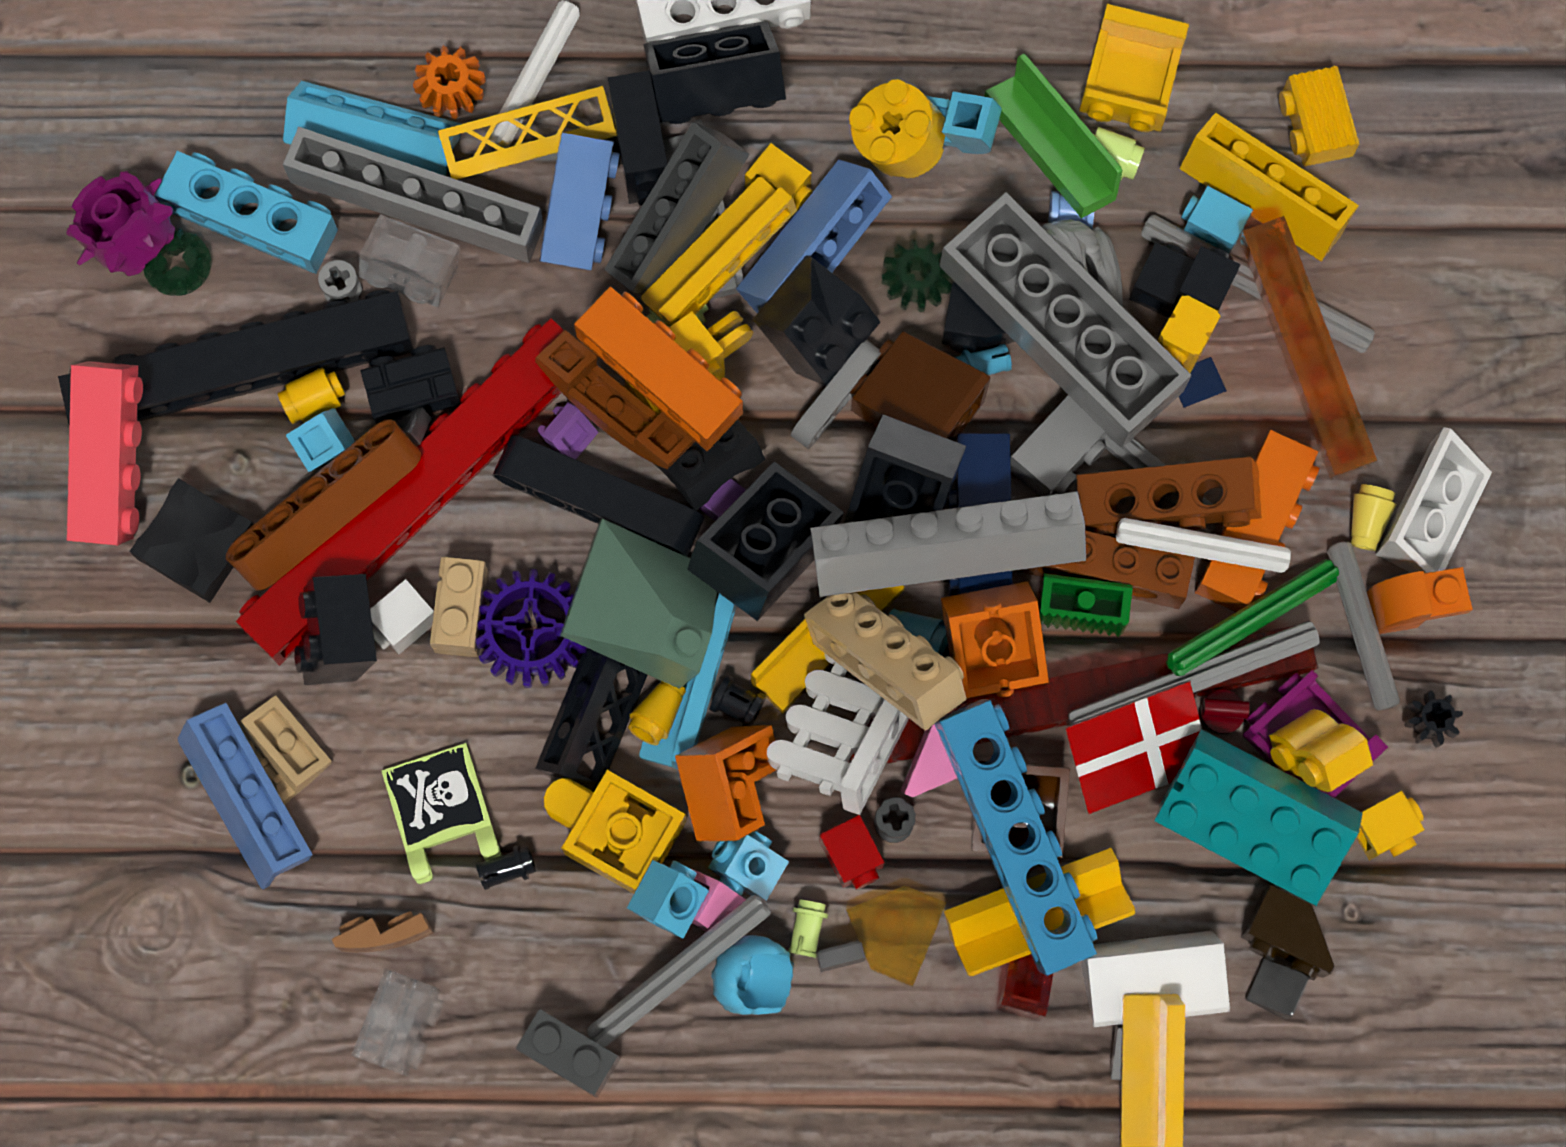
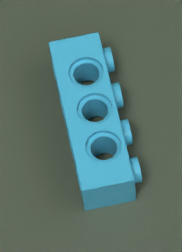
M179 151L176 152L155 193V197L163 205L173 208L172 214L317 274L338 231L334 219L330 215L331 211L328 208L314 201H308L307 204L292 199L293 196L288 191L276 185H269L268 188L253 183L254 179L238 169L232 168L230 172L217 168L214 161L202 154L193 152L189 156ZM207 188H220L218 194L213 198H201L202 193ZM248 203L258 204V208L252 214H239L240 209ZM286 219L297 220L293 229L289 231L277 230L282 221Z

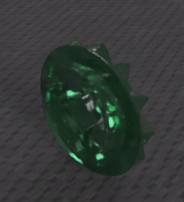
M179 228L174 232L172 241L164 245L158 255L145 265L143 269L144 276L149 284L160 293L169 296L187 295L197 290L206 281L211 270V255L206 244L196 233L191 234ZM182 252V259L189 271L184 267L180 268L178 266L168 270L170 265L164 254L178 256Z

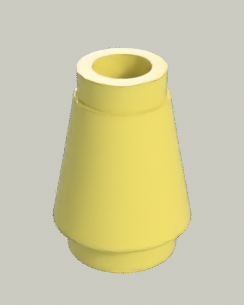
M1361 484L1359 494H1354L1352 538L1350 542L1352 546L1376 551L1377 544L1380 542L1397 505L1393 502L1395 492L1378 486Z

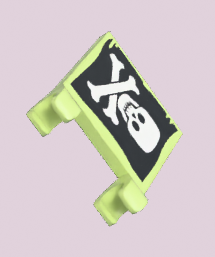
M466 743L381 771L406 851L410 871L418 884H423L433 879L432 870L424 849L475 833L480 852L486 861L501 856L500 847Z

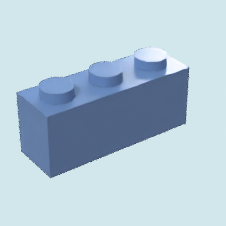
M561 133L539 262L588 271L592 270L593 262L601 263L605 238L597 237L600 220L608 221L612 196L605 195L607 177L615 179L619 161V153L612 152L613 142Z

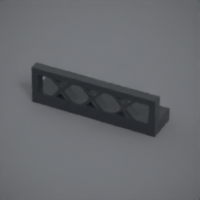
M587 648L586 653H583L580 658L579 665L575 670L535 769L549 776L571 779L594 792L606 771L610 769L647 674ZM626 670L629 683L625 692L616 696L613 686L614 679L618 672ZM609 710L612 725L609 732L600 737L596 723L600 714ZM592 751L596 764L589 779L577 773L583 755Z

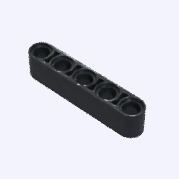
M516 435L510 436L492 474L495 479L511 488L599 524L601 519H605L685 557H688L705 519L703 515L692 508Z

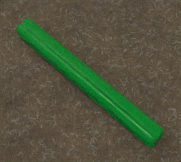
M1329 559L1321 560L1169 652L1168 659L1166 660L1167 667L1172 670L1175 676L1187 674L1337 581V576H1339L1338 567L1334 566Z

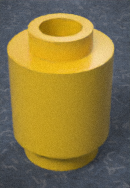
M323 367L285 384L286 389L277 393L283 409L292 424L301 420L305 423L324 411L341 407L339 397L346 395L335 371L327 374Z

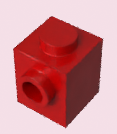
M860 815L819 835V842L843 888L853 884L855 889L858 890L880 878L877 871L883 868L884 861Z

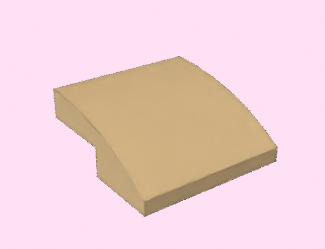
M276 695L240 720L242 732L284 805L317 778L332 762Z

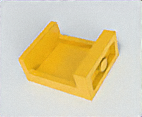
M1107 4L1079 112L1087 113L1090 118L1101 122L1115 120L1127 123L1132 129L1141 132H1151L1152 130L1161 132L1189 24Z

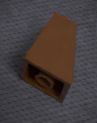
M903 331L895 342L888 339L879 350L881 355L877 360V366L870 375L865 374L850 391V394L853 395L851 411L875 428H877L882 415H886L956 441L957 434L963 432L985 402L991 377Z

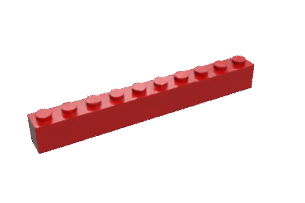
M552 318L543 326L537 324L532 327L522 340L523 345L512 356L509 353L502 356L492 367L491 372L493 374L482 385L476 383L463 394L460 399L462 404L450 415L444 413L435 420L429 429L431 434L417 446L421 451V458L411 472L281 577L261 597L255 595L242 606L239 612L241 616L236 620V623L279 666L295 652V647L299 646V642L308 633L307 618H301L298 600L299 593L303 592V588L312 577L366 574V581H368L505 448L511 435L518 436L562 393L535 362L536 357L564 331Z

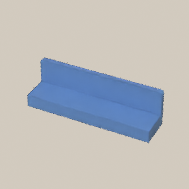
M226 703L186 720L177 738L178 743L261 889H265L270 886L277 875L308 861L313 854Z

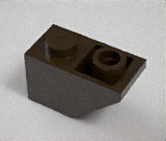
M1272 885L1265 888L1241 936L1242 939L1251 943L1249 949L1270 960H1274L1277 955L1291 962V969L1310 976V980H1315L1317 976L1324 978L1330 975L1334 969V963L1312 905Z

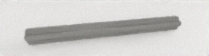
M1151 215L1148 218L1141 232L1143 238L1153 243L1157 242L1163 246L1165 244H1172L1180 247L1187 253V257L1195 260L1201 246L1207 249L1217 248L1156 215ZM1232 256L1233 261L1241 264L1232 285L1360 353H1364L1368 349L1375 335L1372 329Z
M1310 621L1301 623L1217 655L1183 676H1175L1172 672L1070 711L1068 714L1070 726L1188 681L1191 682L1193 693L1316 647L1320 643L1318 631Z

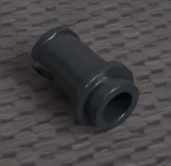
M517 845L513 847V852L476 863L479 878L483 877L481 884L485 890L519 877L527 880L529 879V874L536 872L535 862L528 846L520 849Z

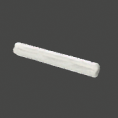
M566 0L558 3L499 114L533 104L580 16L579 8ZM526 116L517 118L515 120L522 124ZM508 121L498 123L488 140L504 149L508 148L519 128Z
M1122 518L1116 529V541L1122 544L1280 573L1285 572L1290 564L1291 551L1287 547L1129 518Z

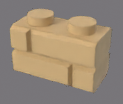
M441 557L438 575L441 581L437 583L430 645L434 652L439 654L479 657L476 638L481 635L478 621L483 619L480 605H485L486 601L483 592L487 589L488 568L486 563L480 560Z

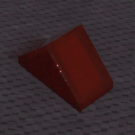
M1031 954L1007 963L996 1010L1041 1021L1046 1017L1053 974L1046 976L1038 971Z

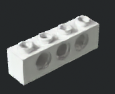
M636 0L637 13L645 43L768 21L770 28L776 26L792 28L802 24L804 20L810 19L811 7L810 0H775L769 5L758 4L755 0ZM720 5H728L734 10L728 14H720L714 9ZM679 14H688L693 17L687 23H678L673 20Z

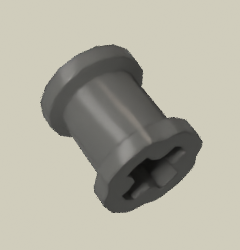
M892 797L883 801L881 807L877 809L874 818V828L877 835L888 843H899L909 837L916 819L913 806L906 803L902 798ZM891 810L896 811L898 817L906 818L898 831L893 830L890 823L883 822L888 818L889 811Z

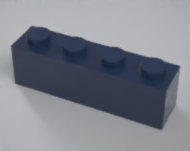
M957 434L956 442L965 445L966 449L955 478V489H951L947 501V509L1011 501L1010 434ZM1012 571L949 579L948 595L954 596L1011 585Z

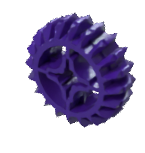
M537 569L530 570L529 581H523L520 572L514 571L512 577L515 584L507 586L503 578H498L496 582L501 591L499 594L496 595L489 589L483 592L490 606L480 605V612L485 619L478 621V628L484 634L477 636L476 643L478 649H486L479 655V659L482 664L496 660L490 669L491 674L495 677L508 669L506 682L509 685H513L519 674L523 675L522 681L525 688L532 687L533 676L539 675L540 682L545 687L549 685L547 673L554 670L557 678L562 680L566 675L561 664L565 662L570 667L576 668L579 662L571 652L586 653L587 647L564 638L553 653L545 658L536 660L542 644L552 640L558 641V637H562L560 633L564 623H557L556 619L544 617L540 613L539 600L540 597L550 600L567 616L574 594L566 597L571 589V585L567 580L554 588L556 582L554 573L549 572L542 583L539 582ZM525 598L523 608L518 614L509 617L504 616L503 620H498L502 612L510 604ZM533 612L538 628L544 627L534 630L529 645L524 630L520 629L528 627ZM495 634H505L506 638L518 640L521 643L522 660L512 658L504 653L497 645Z

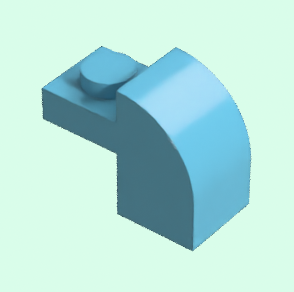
M953 92L951 100L926 96L941 111L945 118L942 133L945 135L943 145L957 147L961 152L969 154H987L991 151L1002 108L993 98Z

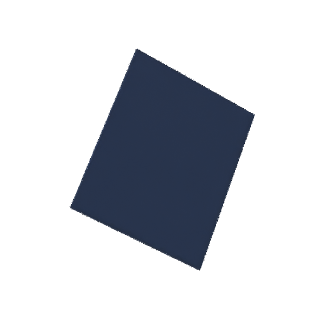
M1212 357L1196 363L1191 372L1192 376L1179 399L1185 408L1227 391Z

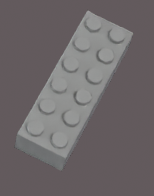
M1007 192L943 247L940 267L1121 448L1184 392L1192 375Z

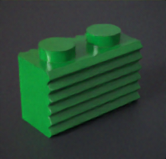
M1044 574L1038 596L1041 626L1045 624L1049 628L1054 625L1056 629L1062 626L1065 631L1069 627L1073 631L1079 628L1082 632L1088 629L1091 634L1097 630L1100 635L1106 632L1108 636L1115 633L1119 637L1129 624L1133 585Z

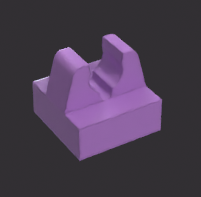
M568 402L564 407H555L552 411L556 415L554 420L548 427L541 424L538 432L554 451L576 460L598 434V431L576 406Z

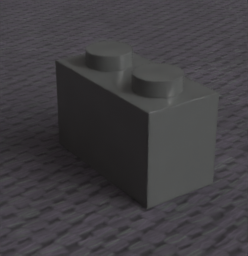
M541 1009L538 1010L516 1047V1050L596 1098L599 1097L620 1061V1057Z

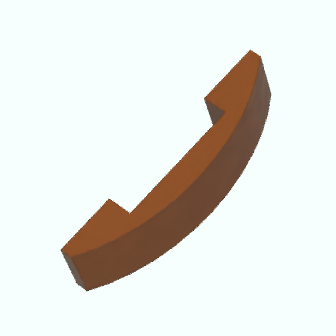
M564 330L536 357L535 362L552 383L599 428L635 454L662 468L668 469L696 441L663 412L658 415L597 365L598 356Z

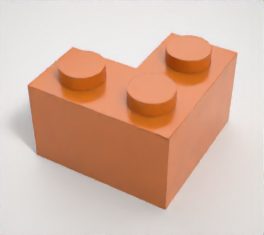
M772 725L730 727L675 756L697 841H737L765 825L754 782L776 771V769L770 766L767 757V748L775 741Z

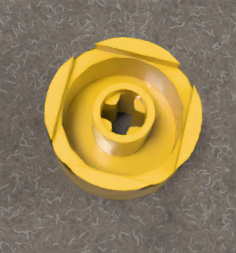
M899 79L891 80L870 90L860 100L858 105L851 110L849 122L854 144L858 151L882 173L889 176L915 178L928 172L941 159L944 152L942 147L945 135L942 133L945 118L941 111L915 86Z

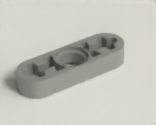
M868 340L862 342L801 417L790 436L807 449L811 448L853 397L850 391L865 374L870 375L877 366V360L881 355L880 349Z

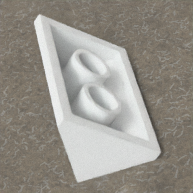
M1443 427L1429 444L1376 552V556L1410 573L1423 570L1424 573H1430L1446 569L1492 474L1490 469L1451 428Z
M1212 931L1093 944L1097 954L1080 961L1093 1027L1122 1024V999L1126 994H1178L1185 1004V1017L1224 1013L1230 1010L1224 943Z

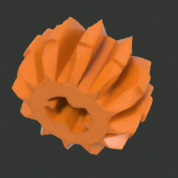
M443 45L440 50L441 56L436 57L434 54L427 52L425 59L428 65H416L415 72L419 79L413 82L415 93L421 95L419 101L423 108L426 109L433 106V113L439 118L446 110H449L451 117L456 120L459 115L458 109L463 108L465 111L472 113L474 110L472 100L483 99L484 92L480 86L484 85L486 79L484 72L478 70L480 65L475 56L466 58V52L461 46L453 55H450L448 48Z

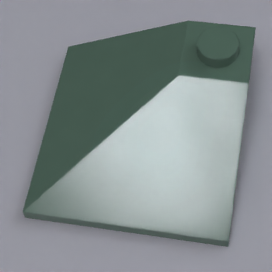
M601 519L560 636L680 689L700 672L712 635L717 591L687 570L690 558L605 519Z

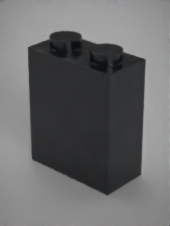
M650 70L607 77L629 204L637 202L639 205L644 204L667 165Z

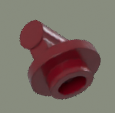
M1217 690L1204 698L1200 710L1201 718L1205 726L1212 732L1229 734L1237 730L1244 719H1248L1250 704L1249 701H1242L1232 691Z

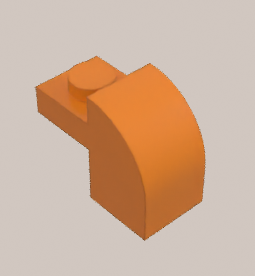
M1463 567L1424 573V570L1412 572L1379 582L1367 591L1379 634L1418 628L1426 620L1467 614L1473 610Z

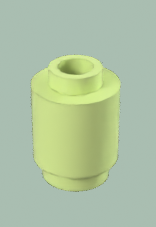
M1098 127L1094 136L1121 166L1123 171L1121 180L1123 177L1133 180L1145 148L1136 145V140Z

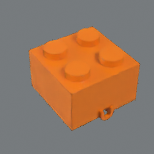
M1028 581L941 598L949 656L957 662L963 671L964 678L962 683L966 698L996 693L999 697H1007L1014 693V689L1049 683L1038 601ZM1008 687V690L1001 691V688Z

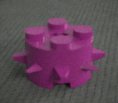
M125 171L120 172L119 177H114L107 181L100 176L84 187L73 201L72 208L76 211L73 224H69L66 232L69 237L76 238L84 247L76 263L82 265L94 257L103 267L109 269L111 273L123 272L127 276H132L142 272L145 265L158 255L164 245L171 242L174 238L175 227L170 222L173 208L163 205L154 196L162 180L157 178L145 186L136 176Z

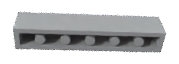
M299 126L283 163V167L292 184L526 263H530L544 227L539 207Z
M1078 492L811 528L820 597L1086 561L1085 520Z

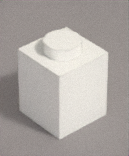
M406 579L370 609L374 640L383 650L391 645L400 654L432 627L434 611Z

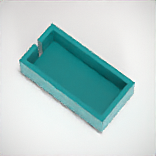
M1201 729L1185 757L1181 769L1178 770L1163 797L1154 821L1317 906L1359 834L1363 813Z

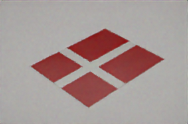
M1190 681L1065 728L1088 814L1172 783L1202 729Z

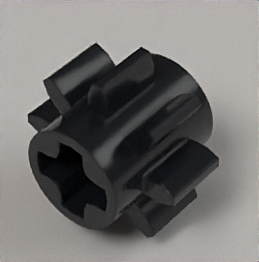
M1431 690L1424 694L1423 700L1425 705L1415 700L1408 705L1410 711L1415 714L1404 725L1408 728H1414L1418 734L1415 740L1417 744L1424 739H1432L1435 748H1439L1444 744L1443 733L1451 738L1459 735L1460 731L1453 724L1456 719L1463 715V711L1454 710L1450 704L1452 701L1451 695L1444 699H1435V694ZM1431 712L1433 717H1440L1442 723L1436 726L1434 721L1427 722L1426 715Z

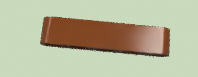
M392 419L378 423L239 536L228 548L226 560L255 590H264L270 587L411 472L420 461L421 451Z

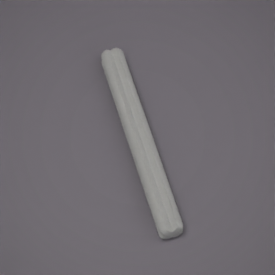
M759 895L750 896L592 1023L587 1029L589 1037L603 1047L610 1044L766 919L771 913L766 902Z

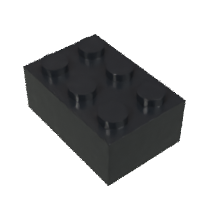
M768 21L643 44L647 69L651 73L660 123L682 124L690 121L695 116L705 114L724 116L732 113L737 108L748 106L767 108L774 105L776 101L786 99L780 52Z
M882 415L867 448L844 523L944 510L966 446Z
M773 462L697 540L687 570L758 621L814 561L811 528L839 524L844 512L776 462Z

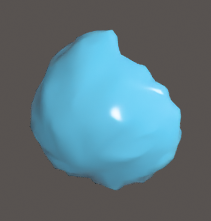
M744 935L717 957V963L711 973L713 995L725 1010L732 1013L762 1015L780 1012L790 996L794 963L790 960V953L782 945L767 937Z

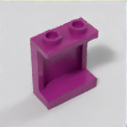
M1313 670L1304 678L1295 673L1278 689V692L1283 697L1272 708L1264 702L1246 719L1251 727L1242 736L1270 765L1277 769L1279 768L1271 757L1272 744L1269 735L1312 709L1326 713L1338 724H1347L1358 730L1367 739L1372 761L1388 748L1376 734L1369 738L1317 684L1315 679L1318 675ZM1288 771L1285 772V773H1287V774H1289V775H1291V776L1297 778L1298 780L1304 782V780L1302 779L1301 776H1295V775L1289 773ZM1357 776L1331 792H1322L1335 798Z

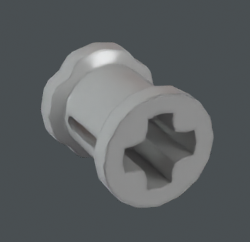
M334 260L325 264L319 272V286L324 292L328 303L344 300L348 303L359 301L363 290L356 271L351 264L343 260ZM340 280H343L346 285L342 290H338L335 285Z

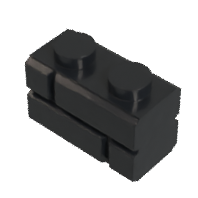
M435 345L420 346L411 351V356L395 360L392 356L379 357L369 363V368L360 370L376 425L384 420H394L416 408L423 407L429 414L461 405L445 347L436 349Z

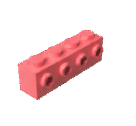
M91 361L71 365L67 541L120 545L134 539V534L138 530L139 512L135 508V491L139 487L141 473L139 466L136 465V447L139 446L141 441L142 427L140 422L137 421V403L141 401L143 394V382L138 377V365Z

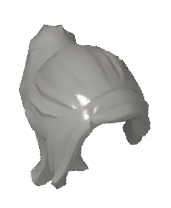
M1072 219L1044 224L1042 228L1123 307L1121 271L1109 236L1098 226L1090 229L1086 224Z

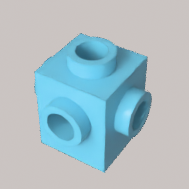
M753 831L737 841H718L712 851L713 860L708 869L721 877L719 881L740 896L745 892L751 896L759 895L763 900L767 901L789 861L769 849L772 844L770 839Z

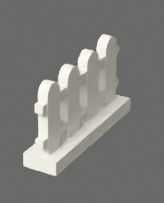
M824 653L825 659L834 665L831 672L814 670L806 676V692L811 698L816 700L812 707L795 705L787 711L786 721L788 729L797 735L793 743L785 740L772 742L767 748L768 762L772 768L778 770L777 776L779 779L789 781L791 775L819 784V790L822 794L831 796L833 790L841 792L843 809L860 815L909 718L867 685L845 678L847 670ZM829 704L855 712L857 715L854 721H850L825 711ZM870 719H874L871 726L867 727ZM812 739L839 750L835 757L806 747ZM852 754H855L852 762L849 763Z

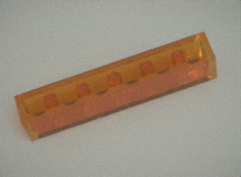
M1282 216L1244 230L1240 237V243L1330 480L1373 465L1377 461L1376 455L1285 217Z

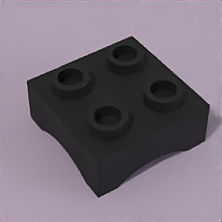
M737 419L708 451L695 442L668 469L656 464L654 465L671 480L696 511L706 504L712 495L729 479L743 471L755 468L766 459L757 440Z
M178 478L170 489L157 516L137 539L130 553L140 562L210 603L233 569V566L226 560L228 548L254 524L252 521L217 503Z

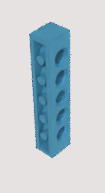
M981 699L945 715L935 723V727L1038 971L1048 976L1096 955L1097 953L1092 941L1098 939L1097 933L1088 915H1080L1075 903V899L1080 897L1079 890L1069 872L1063 874L1057 857L1062 856L1061 847L1054 833L1051 830L1046 832L1039 817L1045 813L1043 804L1034 788L1028 790L1022 777V773L1027 772L1026 764L1019 749L1016 746L1013 748L1009 746L1004 731L1009 730V724L999 704L993 706L991 700ZM988 738L993 745V755L987 762L978 763L973 756V747L979 739ZM1006 780L1011 788L1010 798L1006 803L996 805L991 799V789L996 782ZM1023 822L1028 828V839L1023 845L1013 847L1009 841V831L1016 823ZM1041 864L1046 871V879L1040 887L1031 889L1026 881L1027 872L1031 867ZM1053 907H1060L1064 915L1062 924L1055 930H1047L1044 924L1046 912Z

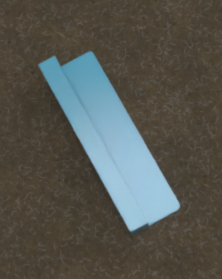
M301 81L287 97L283 141L291 145L299 126L447 176L448 165L438 130L462 123ZM461 134L449 137L452 150L460 140Z
M720 593L715 604L712 635L700 672L683 686L686 692L682 697V702L668 738L661 739L657 746L642 742L639 756L643 760L678 769L675 756L698 744L737 608L736 605Z

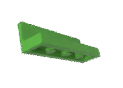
M1026 54L1018 56L1015 76L985 91L984 97L993 98L1002 108L999 118L1001 123L1080 218L1116 201L1123 172L1121 166Z

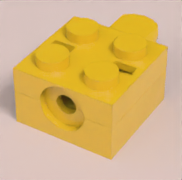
M693 311L669 327L676 336L674 342L686 352L691 348L699 353L709 364L707 370L719 381L725 377L724 359L747 343L754 333L748 324L741 325L743 318L737 311H732L708 329L704 327ZM625 380V386L628 391L658 415L661 413L655 405Z
M609 770L606 771L594 792L571 779L561 778L553 782L546 789L544 795V807L549 817L571 829L569 836L561 847L564 854L633 894L636 892L652 860L663 864L687 822L685 813ZM642 803L649 807L648 811L640 807L639 804Z

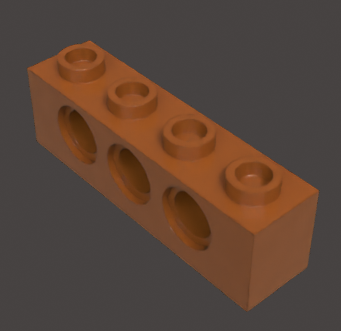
M1252 456L1076 475L1077 492L1085 520V531L1116 538L1117 525L1122 518L1172 527L1179 526V528L1194 531L1204 530L1206 524L1223 522V525L1226 527H1243L1250 524V519L1262 518L1259 471ZM1216 487L1223 489V495L1219 502L1213 505L1203 504V496L1209 489ZM1166 493H1179L1178 502L1174 507L1167 510L1159 508L1160 499ZM1128 496L1135 497V505L1131 511L1125 514L1116 513V506L1122 498Z
M1085 531L1086 561L1014 570L1043 577L1044 574L1129 584L1133 585L1132 599L1179 610L1187 598L1195 557L1118 543L1115 537Z

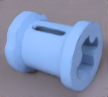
M1051 191L1048 223L1072 219L1086 224L1090 229L1093 228L1094 212L1080 218L1058 191Z

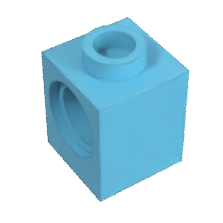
M1207 186L1201 198L1192 196L1181 218L1188 221L1184 229L1185 231L1230 254L1246 226L1253 209Z
M335 408L318 414L286 434V437L308 472L329 463L355 442Z
M652 860L627 909L653 925L683 939L709 890L694 881L697 873L685 865L673 860L671 866L668 867Z

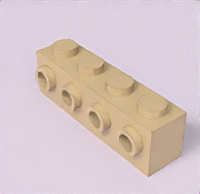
M856 592L830 595L804 614L813 644L925 731L967 699L962 683L964 674L957 662L948 656L944 658L934 651L930 643L923 636L918 635L915 637L904 628L900 620L894 615L890 614L887 616L867 595H859Z

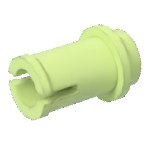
M799 899L798 908L793 907L792 911L797 914L790 948H788L789 953L813 958L817 957L816 951L823 918L828 919V914L824 913L826 904Z

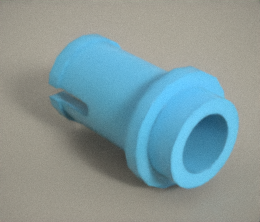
M1005 344L973 353L963 350L961 356L955 357L987 375L1003 371L1008 372L1012 369L1010 354L1004 356V353L1008 352Z

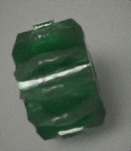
M915 238L910 240L909 250L897 244L893 250L895 257H885L883 267L887 272L881 275V283L891 286L887 291L889 300L902 297L900 308L903 311L909 308L910 302H916L918 312L922 313L925 311L926 300L938 307L942 301L940 294H949L951 292L952 284L948 281L951 277L940 267L942 251L933 254L935 243L932 240L926 243L924 249L919 248V243ZM918 270L920 276L924 277V279L921 281L916 280L915 275L911 274V272Z

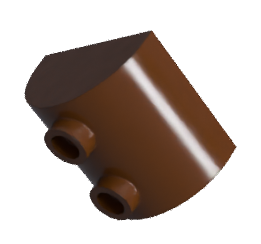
M979 760L978 763H985V762H987V761H986V760ZM1026 764L1027 772L1022 773V777L1028 790L1034 788L1043 804L1045 813L1039 817L1045 831L1051 830L1056 836L1062 850V856L1057 858L1062 859L1070 768ZM1000 780L993 785L991 799L996 805H1002L1010 798L1011 788L1006 780ZM972 816L971 849L972 851L988 852L975 819ZM1019 822L1011 827L1008 837L1013 847L1021 846L1027 841L1029 832L1025 823Z

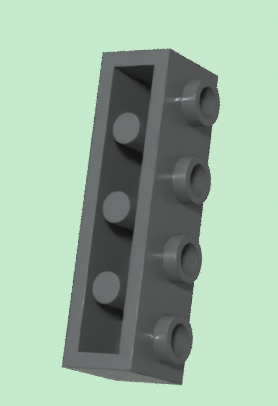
M692 122L604 270L630 291L643 295L700 237L750 154L723 133Z

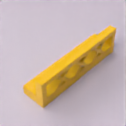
M603 86L438 130L451 178L456 180L557 153L562 132L600 140L617 136ZM597 97L603 122L586 126L571 117L579 101ZM572 104L567 114L556 109L557 107ZM546 110L564 119L556 135L544 137L530 129L537 114ZM531 115L526 126L515 120ZM508 121L523 131L515 146L504 149L488 139L498 123ZM568 121L579 127L578 129L563 132ZM490 126L485 137L473 131ZM466 132L482 141L472 158L455 162L449 137ZM527 133L538 138V140L521 144ZM486 144L497 150L480 155Z

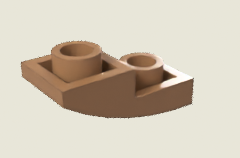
M409 911L389 921L387 924L390 929L385 932L382 931L379 923L373 918L365 921L363 916L355 918L339 928L341 934L331 940L334 946L342 952H376L419 941L434 934L427 918L422 913L414 916L412 911Z

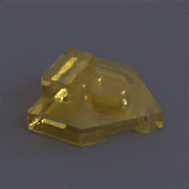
M902 886L847 909L846 913L859 943L862 942L865 958L870 970L913 987L946 902L910 887Z

